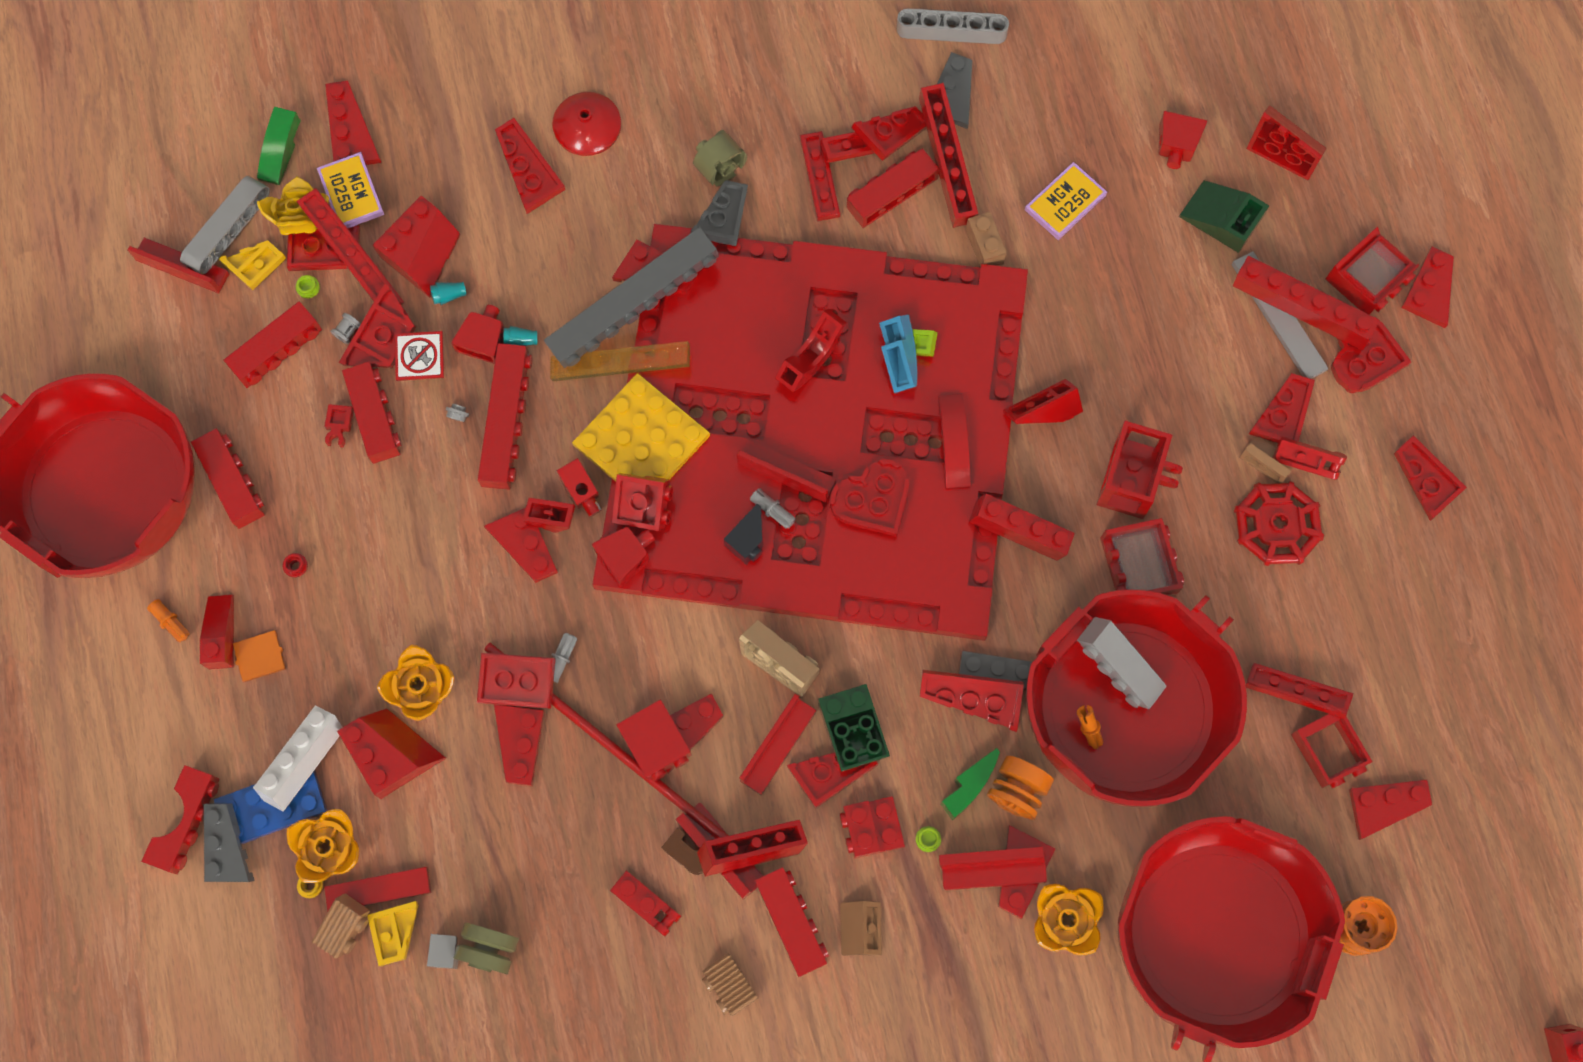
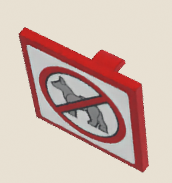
M443 331L395 334L396 381L444 378Z

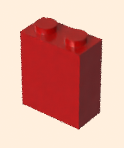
M661 699L616 724L647 781L653 779V781L661 779L667 774L666 770L673 766L679 768L689 762L688 758L692 756Z

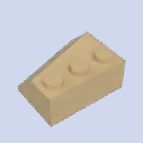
M758 620L739 638L741 654L800 697H803L819 675L818 663L809 656L804 657L794 645L782 640L774 631Z

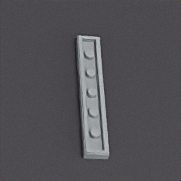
M1254 251L1232 262L1231 265L1237 274L1247 256L1259 260ZM1252 296L1301 375L1312 379L1328 370L1327 365L1297 318Z

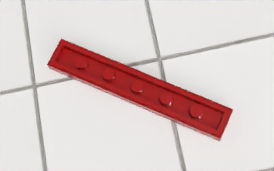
M314 188L296 201L373 302L383 285L387 284L400 303L404 304L402 298L317 188Z

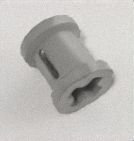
M343 313L341 322L330 332L343 343L349 344V338L360 327L361 323L351 315Z

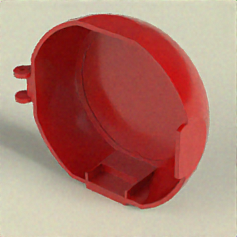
M81 374L56 380L32 392L22 405L5 393L0 396L11 405V408L0 419V538L56 578L61 576L95 578L120 573L143 563L163 548L174 536L191 504L195 482V462L187 433L173 412L123 377L109 374Z
M1117 590L1095 596L1083 610L1078 607L1041 645L1036 654L1037 658L1031 663L1027 681L1026 701L1031 728L1038 745L1050 763L1083 792L1099 800L1122 806L1149 807L1171 803L1191 795L1240 742L1247 713L1245 679L1234 650L1219 637L1234 619L1229 616L1220 627L1200 610L1210 600L1207 595L1190 611L1178 599L1158 592ZM1095 617L1111 620L1167 685L1150 709L1140 706L1136 708L1130 705L1125 700L1126 695L1111 684L1112 679L1097 668L1098 663L1083 652L1084 647L1077 639ZM1085 705L1087 713V705L1091 706L1096 720L1101 725L1100 733L1104 743L1098 749H1093L1092 746H1089L1086 736L1081 732V722L1077 716V710L1081 706Z
M1227 816L1210 817L1187 823L1170 831L1153 844L1141 857L1131 877L1119 912V948L1127 974L1143 1001L1157 1016L1174 1026L1171 1049L1177 1051L1181 1046L1183 1037L1203 1044L1202 1061L1211 1062L1216 1050V1043L1232 1048L1264 1046L1293 1035L1314 1019L1320 1000L1327 999L1344 946L1339 941L1345 925V915L1338 893L1327 872L1303 845L1298 844L1297 840L1243 818L1236 819Z

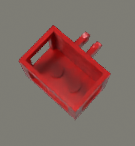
M1124 421L1115 439L1096 505L1144 519L1154 502L1158 485L1174 489L1178 488V480L1161 475L1162 471L1181 474L1183 470L1182 466L1165 461L1173 435ZM1131 431L1159 440L1155 447L1128 440L1127 438Z

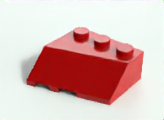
M1269 105L1264 111L1246 149L1309 180L1327 148Z
M420 196L373 244V247L382 260L430 298V286L435 285L436 280H439L442 274L441 270L446 260L449 259L460 233L438 208L423 196Z
M387 708L359 717L337 731L371 791L380 799L446 759V757Z

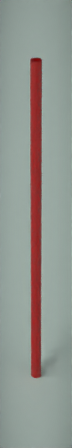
M491 642L484 649L487 653L504 654ZM552 693V706L716 839L729 836L660 779L657 781H653V779L647 781L637 761Z

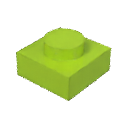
M912 329L916 355L934 356L938 333L931 330Z

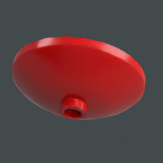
M595 92L577 93L566 98L557 107L552 122L553 132L558 143L570 153L581 156L596 155L609 149L617 140L621 131L620 113L616 105L602 94ZM584 114H588V115H589V116L586 117V118H582V117H581V116L584 115Z

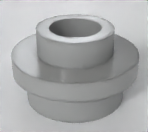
M452 404L451 408L446 407L445 409L447 411L446 417L465 422L466 417H469V413L465 412L466 407Z

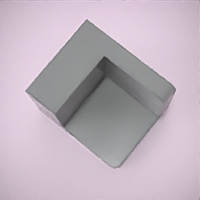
M431 934L427 966L458 969L459 960L453 958L457 946V937Z

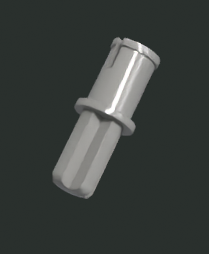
M758 488L752 494L750 501L761 506V509L766 512L765 515L767 517L771 516L785 528H790L795 522V517L781 507L778 500L774 501L762 489Z
M569 633L563 634L555 654H551L553 658H556L554 682L556 683L559 682L566 664L570 663L568 659L577 642V638Z

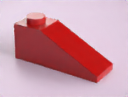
M1064 379L1003 411L1016 424L1057 423L1074 418V416L1083 412L1078 388L1067 379Z
M234 595L208 596L200 635V664L209 670L234 668Z

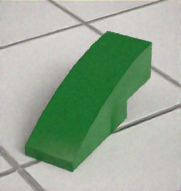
M274 106L261 149L257 173L258 180L276 185L281 184L295 148L293 140L301 122L296 112Z
M998 748L956 777L955 783L959 789L945 798L940 804L952 821L967 809L987 783L1000 754Z

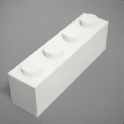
M316 705L253 787L264 802L284 812L339 738L337 731L343 728L336 716Z

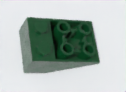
M1204 180L1179 217L1239 253L1263 219L1269 205L1250 193Z
M867 684L818 699V706L841 772L890 757Z

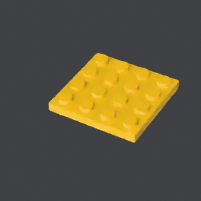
M637 373L580 433L572 444L614 481H616L617 474L619 473L640 477L653 476L671 479L710 437V433Z

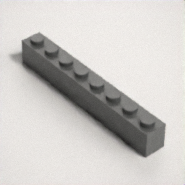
M700 227L552 333L544 339V342L564 368L574 366L586 352L595 351L604 339L614 337L622 326L635 322L639 318L640 313L654 308L658 304V300L665 295H672L684 281L689 282L697 276V272L702 268L712 266L717 261L716 258L719 257L717 249Z

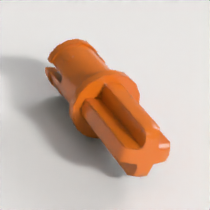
M156 599L148 605L147 610L160 622L162 629H166L178 642L187 639L190 635L189 631L177 619V614L171 613L160 599Z
M1085 705L1081 706L1077 710V716L1081 722V732L1086 736L1089 746H1092L1093 749H1098L1104 743L1100 733L1101 725L1096 720L1091 706L1087 705L1088 713L1086 712Z

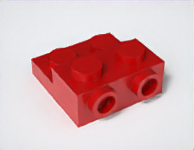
M623 473L617 474L612 523L655 531L665 528V525H668L671 519V511L667 510V503L671 501L674 492L673 486H669L670 479L653 476L640 477Z
M893 796L843 806L844 812L839 813L843 828H848L849 838H845L848 853H853L855 859L905 847Z

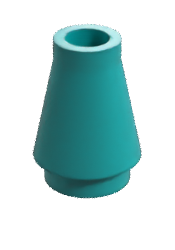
M435 282V285L430 286L434 304L440 303V305H443L462 296H467L464 282Z
M515 326L504 328L503 344L537 345V331Z

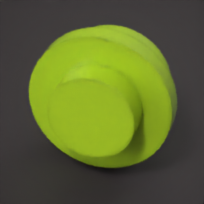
M304 275L297 280L296 291L299 296L308 299L318 294L320 284L315 277Z
M923 827L916 834V844L924 852H933L941 844V835L934 827Z

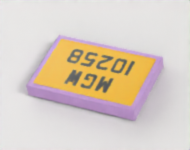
M361 152L317 168L325 192L329 196L330 206L347 228L385 215Z
M1073 162L1025 206V211L1059 240L1107 195V191Z

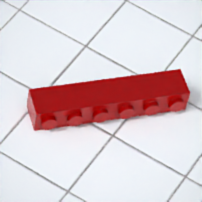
M944 83L922 87L919 101L935 162L939 168V177L952 227L967 225L968 218L978 216V210Z
M1247 256L1233 284V287L1362 351L1380 321L1250 256Z
M499 343L497 345L478 473V482L481 487L510 490L511 482L516 480V468L513 467L514 460L519 458L520 452L517 439L518 436H522L523 423L520 422L521 414H524L526 410V400L523 397L524 391L529 389V377H526L527 369L532 367V355L529 354L526 346Z

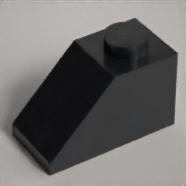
M758 504L723 539L724 546L746 565L750 560L753 562L757 560L763 552L761 506Z

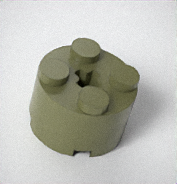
M720 130L710 140H703L697 145L696 150L698 152L693 164L711 185L714 184L716 187L722 186L725 180L730 181L736 176L734 171L738 166L741 169L743 168L747 160V154L728 133Z

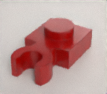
M328 404L324 425L326 430H331L325 437V443L328 446H331L334 438H339L338 445L341 448L345 446L346 441L343 432L351 431L354 414L352 406Z

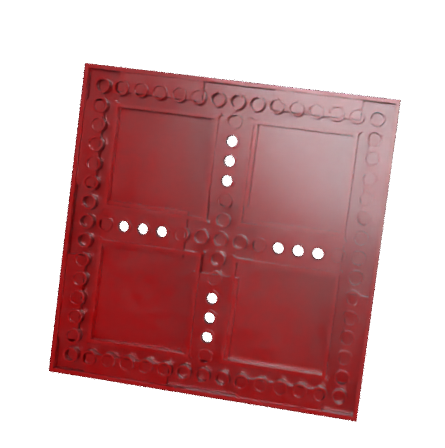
M654 224L650 246L664 253L688 236L692 228ZM738 238L736 246L711 241L717 249L719 257L716 258L717 261L712 266L704 267L698 271V276L687 294L674 292L670 296L665 295L658 300V304L654 308L640 313L634 352L631 355L627 379L628 384L638 373L689 416L692 409L700 408L703 411L702 416L691 418L710 433V437L670 479L669 486H673L674 492L671 501L667 503V510L671 511V519L669 524L665 525V528L660 531L648 529L655 538L654 542L644 548L649 555V561L621 587L597 555L592 583L594 589L985 641L988 633L998 535L970 523L969 520L977 499L987 493L1002 500L1011 427V419L1004 414L1003 410L1013 405L1028 269L981 264L980 267L890 257L887 256V252L800 241H793L792 245ZM829 308L847 322L839 336L841 338L839 343L829 356L831 363L827 366H821L807 383L793 393L775 377L784 360L799 350L812 333L823 311ZM909 315L912 329L931 330L938 333L934 356L916 355L917 386L894 393L881 346L885 345L879 323L897 316ZM963 394L969 444L970 488L946 489L939 395ZM717 411H723L727 414V417L723 421H716L713 415ZM747 414L751 419L747 424H740L737 421L738 416ZM884 432H889L894 438L891 442L886 443L881 440L880 435ZM908 435H913L917 438L918 442L910 446L904 442V438ZM932 438H937L941 441L942 445L934 449L928 445V441ZM749 439L836 478L835 485L844 479H848L849 476H862L867 466L869 467L880 459H890L900 463L909 477V491L897 537L851 526L835 518L830 505L831 493L826 503L814 497L808 502L801 501L798 497L801 491L738 464V451L743 450ZM613 479L611 481L603 533L600 539L625 527H629L636 536L645 529L612 523L616 481ZM758 488L762 489L774 501L778 500L780 502L779 505L795 518L800 514L808 516L809 522L806 525H799L795 521L790 528H785L771 516L767 517L765 515L766 512L761 509L763 552L754 562L750 560L747 565L724 546L723 539L756 506L754 502L750 501V498ZM797 537H801L806 541V545L801 549H797L792 545V541Z

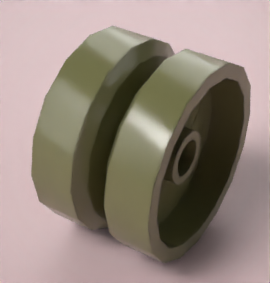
M465 922L461 936L463 939L475 942L474 947L464 944L457 945L453 958L469 963L468 966L488 972L494 970L508 975L512 961L497 953L498 950L509 953L515 952L519 938Z

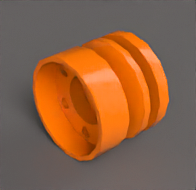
M1006 756L999 769V773L1007 781L994 779L993 786L997 789L990 788L987 796L1003 810L1015 816L1035 820L1038 812L1034 808L1040 809L1042 803L1034 794L1047 796L1054 779L1042 769L1014 756Z
M1362 896L1342 903L1345 925L1339 943L1344 944L1343 953L1351 956H1364L1388 948L1395 940L1398 929L1396 916L1391 907L1383 900L1373 896Z

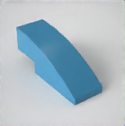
M909 315L897 316L880 322L885 345L881 346L894 393L916 387L917 356Z

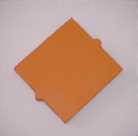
M275 630L233 643L237 658L235 664L239 666L242 682L286 669L282 656L283 648L280 647Z

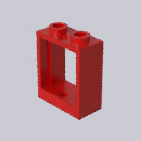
M1328 714L1291 734L1321 788L1330 785L1333 789L1346 782L1343 777L1351 773L1353 777H1356L1368 771L1365 766L1373 762L1347 717L1344 719ZM1334 724L1357 763L1328 777L1306 738Z

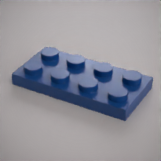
M315 770L284 812L264 802L253 789L255 784L214 799V803H232L241 832L239 835L241 844L287 828L299 820L317 817L327 811Z

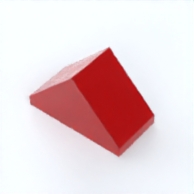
M529 497L523 521L553 533L570 529L575 505Z

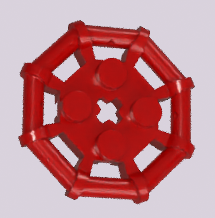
M1292 481L1261 484L1258 482L1254 484V488L1244 500L1234 508L1239 536L1237 542L1258 557L1265 566L1288 563L1300 565L1304 563V559L1320 541H1323L1325 536L1321 528L1320 504L1296 487ZM1268 493H1284L1283 498H1270ZM1291 496L1297 499L1305 507H1296L1293 504V501L1290 499ZM1260 498L1263 501L1261 507L1257 511L1250 508ZM1306 514H1310L1311 528L1306 527ZM1246 517L1253 518L1255 531L1248 533ZM1276 517H1280V520L1285 521L1286 525L1278 528L1273 522L1276 521ZM1302 535L1308 537L1309 539L1299 548L1296 541ZM1258 537L1261 543L1268 545L1267 552L1257 545L1253 539ZM1289 547L1291 554H1274L1276 548Z

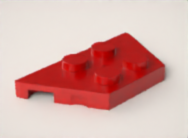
M387 284L383 285L338 362L343 366H356L370 361L373 367L393 368L395 365V334L413 333L416 329L410 316Z

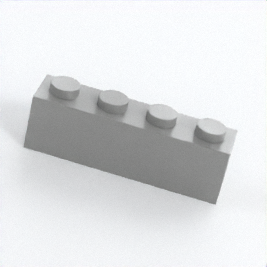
M1095 617L1077 639L1084 647L1083 652L1098 663L1097 668L1112 679L1111 684L1126 695L1125 700L1133 707L1138 708L1140 706L1150 709L1167 687L1111 620Z

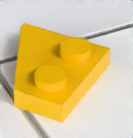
M268 240L258 243L254 247L241 249L239 254L230 257L224 255L219 258L221 263L252 291L286 259L285 255Z
M417 901L367 916L378 966L406 959L419 906Z

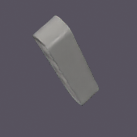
M908 8L898 13L896 29L898 35L906 39L1001 44L1006 40L1009 20L1002 14Z
M250 176L244 177L185 247L180 257L181 263L200 274L207 273L259 210L257 201L268 197L270 188Z

